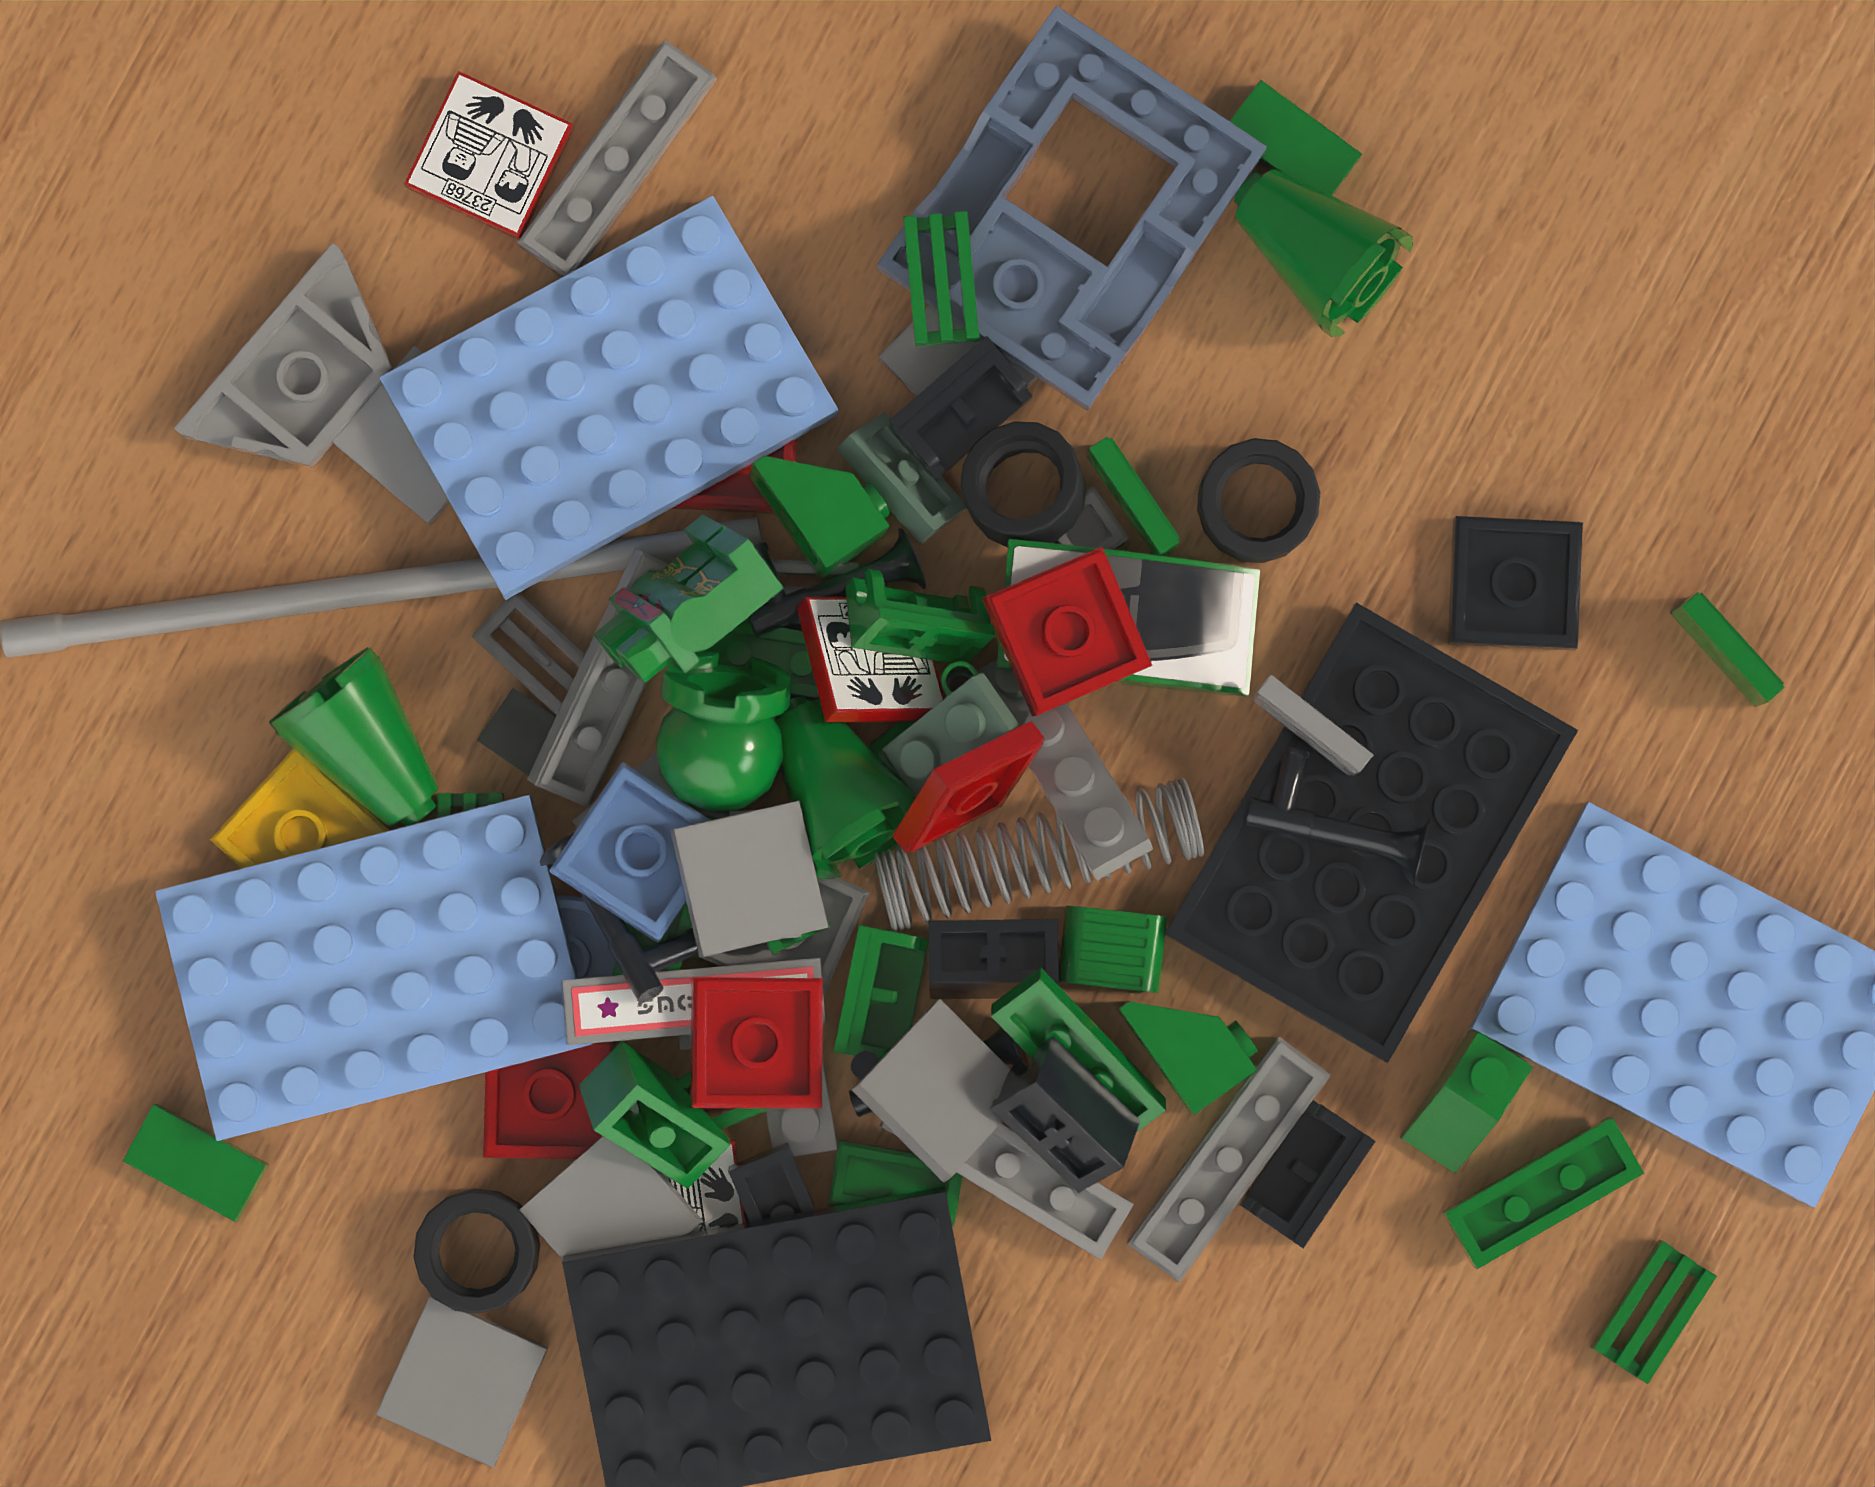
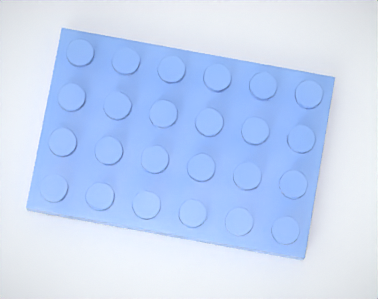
M714 196L703 200L379 377L505 600L747 467L762 456H767L792 440L803 436L838 416L836 404Z
M527 795L155 891L216 1141L594 1044H566L561 980L578 978L552 874L549 872L550 869L547 865H540V859L546 850L532 796Z
M1586 802L1469 1029L1481 1032L1509 1050L1792 1198L1815 1208L1875 1091V950L1590 802Z

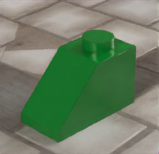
M762 456L752 464L748 475L820 580L881 540L890 526L885 520V517L890 514L889 509L879 492L870 483L862 486L853 473L768 456Z
M1127 1001L1117 1008L1183 1104L1193 1115L1257 1071L1249 1058L1257 1053L1258 1050L1236 1020L1226 1026L1223 1020L1217 1016Z
M1468 1031L1400 1138L1453 1173H1456L1499 1122L1533 1066L1481 1032Z
M622 1041L579 1085L594 1131L687 1189L731 1145L728 1137L702 1108H690V1095L669 1071Z

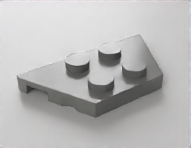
M332 243L174 427L177 432L188 439L310 468L317 464L334 444L332 443L334 438L382 384L379 377L394 370L346 257L338 246Z

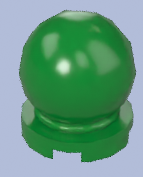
M719 652L695 653L700 661L686 673L670 663L668 664L667 671H664L661 681L662 698L672 705L673 708L663 717L656 738L659 774L675 795L692 808L729 813V811L739 810L755 802L772 786L783 760L781 731L774 717L781 715L789 707L790 674L778 665L755 657H750L749 668L718 665Z

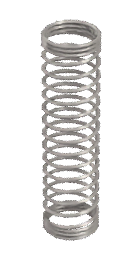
M1180 778L1179 781L1177 779L1173 782L1168 781L1166 786L1158 783L1156 787L1157 815L1146 791L1138 788L1136 792L1138 821L1146 832L1142 807L1143 798L1165 863L1170 865L1172 859L1164 819L1162 793L1170 809L1184 858L1190 860L1191 857L1196 859L1197 855L1202 857L1204 846L1201 830L1186 779ZM1122 794V795L1124 796V798L1126 799L1127 803L1129 804L1130 808H1131V805H1130L1128 799L1126 798V796H1125L1124 794ZM1039 812L1036 817L1040 857L1025 819L1018 818L1016 830L1021 866L1005 824L999 822L996 834L1001 871L985 829L979 827L976 838L982 880L968 840L963 833L959 832L956 842L962 885L947 843L942 837L937 839V855L943 894L925 846L917 850V859L923 899L908 856L901 847L897 849L898 870L893 851L888 850L887 853L882 851L881 854L876 852L874 858L892 930L896 932L898 928L903 930L904 927L909 929L912 925L905 870L923 920L927 924H929V920H932L925 864L944 916L950 919L952 907L944 856L964 911L970 914L972 902L964 850L982 902L987 909H990L992 898L984 845L1002 897L1007 904H1010L1012 894L1003 837L1025 898L1030 899L1032 890L1023 832L1045 893L1050 894L1052 886L1043 826L1064 886L1070 889L1072 882L1064 829L1058 815L1056 814L1060 851L1045 814ZM1071 839L1084 881L1090 884L1092 881L1091 871ZM1150 852L1142 855L1145 868L1150 870L1152 864ZM1131 862L1123 866L1125 873L1128 875L1132 871ZM1112 873L1106 875L1105 878L1110 879Z

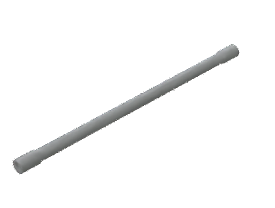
M758 517L718 522L724 525L725 528L727 527L748 538L752 545L762 543ZM683 530L615 539L539 582L623 571L626 569L635 548L669 564L693 543ZM476 558L75 614L51 613L2 620L0 623V636L4 654L7 658L62 651L67 647L498 587L483 560Z

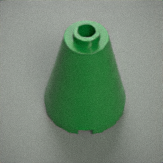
M1275 169L1268 171L1263 176L1259 172L1253 173L1241 185L1234 198V202L1238 205L1235 214L1236 221L1321 330L1330 337H1339L1345 333L1337 325L1348 316L1358 324L1374 308L1403 268L1394 260L1400 246L1409 253L1413 247L1412 236L1402 228Z
M367 647L323 676V680L307 693L304 691L281 709L269 723L281 739L383 823L391 826L401 821L404 827L420 821L437 806L431 799V796L439 789V786L380 657L375 654L371 647Z
M798 696L791 699L789 707L781 715L775 716L782 738L783 760L780 770L790 802L799 801L816 875L819 879H834L842 876L836 865L853 859L858 869L875 861L874 856L876 852L879 854L882 851L887 853L888 850L893 851L897 848L899 844L894 839L893 834L917 796L846 722H825L820 699L809 701L806 696Z

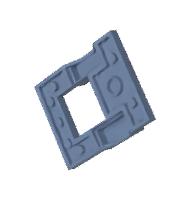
M1055 6L983 110L959 154L933 191L919 204L911 216L916 215V218L929 217V214L942 213V216L954 215V212L967 211L979 338L982 340L988 336L1003 355L1088 411L1184 274L1202 243L1265 153L1267 146L1058 6ZM1071 99H1074L1175 167L1108 267L1006 199L1036 156L1037 148ZM903 226L877 263V270L910 291ZM955 230L943 231L951 316L954 322L965 328ZM930 232L918 233L924 301L937 309Z

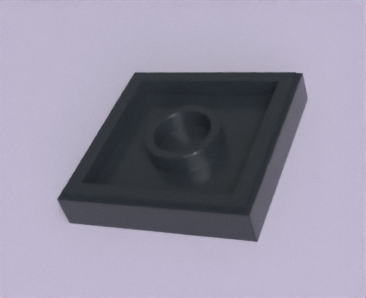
M1455 516L1453 518L1448 644L1554 650L1578 649L1583 522Z

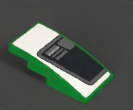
M1009 539L1004 588L1098 548ZM1104 549L1153 665L1116 682L1130 686L1249 696L1260 570L1198 560ZM999 640L997 669L1012 670Z

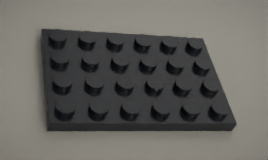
M1356 602L1302 693L1301 698L1374 755L1360 773L1348 776L1287 727L1283 726L1166 929L1165 935L1381 1061L1388 1063L1578 730ZM1284 746L1302 749L1311 753L1310 760H1307L1296 805L1297 808L1314 811L1317 815L1395 832L1416 830L1423 827L1428 819H1430L1415 885L1413 884L1412 875L1408 870L1391 858L1313 838L1307 840L1246 825L1252 797L1271 802L1273 800Z
M945 1186L563 1257L562 1265L606 1487H743L991 1441Z

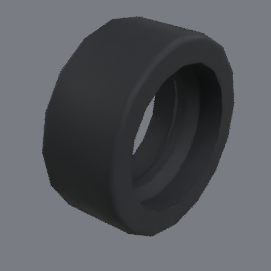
M1014 421L991 429L974 443L963 462L960 487L966 507L974 523L988 539L1007 548L1009 539L1045 543L1056 542L1073 528L1084 508L1086 482L1073 447L1058 431L1038 422ZM1021 453H1039L1048 457L1057 467L1061 478L1060 491L1054 503L1040 514L1025 519L1007 518L999 514L990 504L986 492L987 481L993 469L1005 459Z
M1252 438L1229 446L1213 459L1199 486L1197 511L1204 533L1218 550L1239 561L1265 563L1285 557L1306 539L1319 514L1321 492L1313 468L1297 450L1278 440ZM1251 464L1270 465L1283 472L1292 483L1296 496L1295 513L1289 524L1279 533L1265 538L1247 537L1234 530L1225 519L1221 507L1222 489L1228 477L1239 468Z
M472 1189L445 1198L427 1213L416 1233L413 1258L420 1282L436 1301L454 1311L480 1314L503 1307L526 1289L538 1267L540 1242L536 1229L520 1212L519 1209L522 1206L519 1202L499 1191ZM473 1212L490 1214L502 1221L511 1232L515 1245L514 1262L507 1275L497 1284L483 1289L466 1288L453 1281L443 1269L439 1255L441 1238L448 1225L458 1217Z

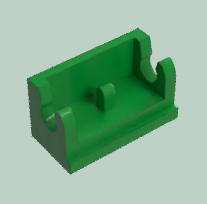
M866 569L865 580L852 578L845 586L851 648L947 663L957 661L969 663L995 636L994 626L990 624V617L982 600L983 597L987 596L983 587H969L970 609L967 596L956 594L953 598L887 588L884 585L882 573L874 569Z
M859 925L833 1052L855 1056L860 1052L869 1051L874 1053L878 1060H880L912 1026L929 939Z

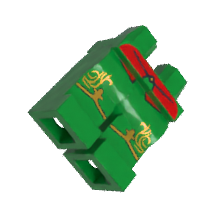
M704 514L700 515L683 530L693 543L661 571L648 572L639 577L632 586L631 591L622 587L609 598L618 614L593 634L617 665L622 668L627 665L630 671L644 683L669 663L684 673L689 671L700 661L694 652L704 651L716 644L783 589V586L748 538L727 527L725 528L724 525Z

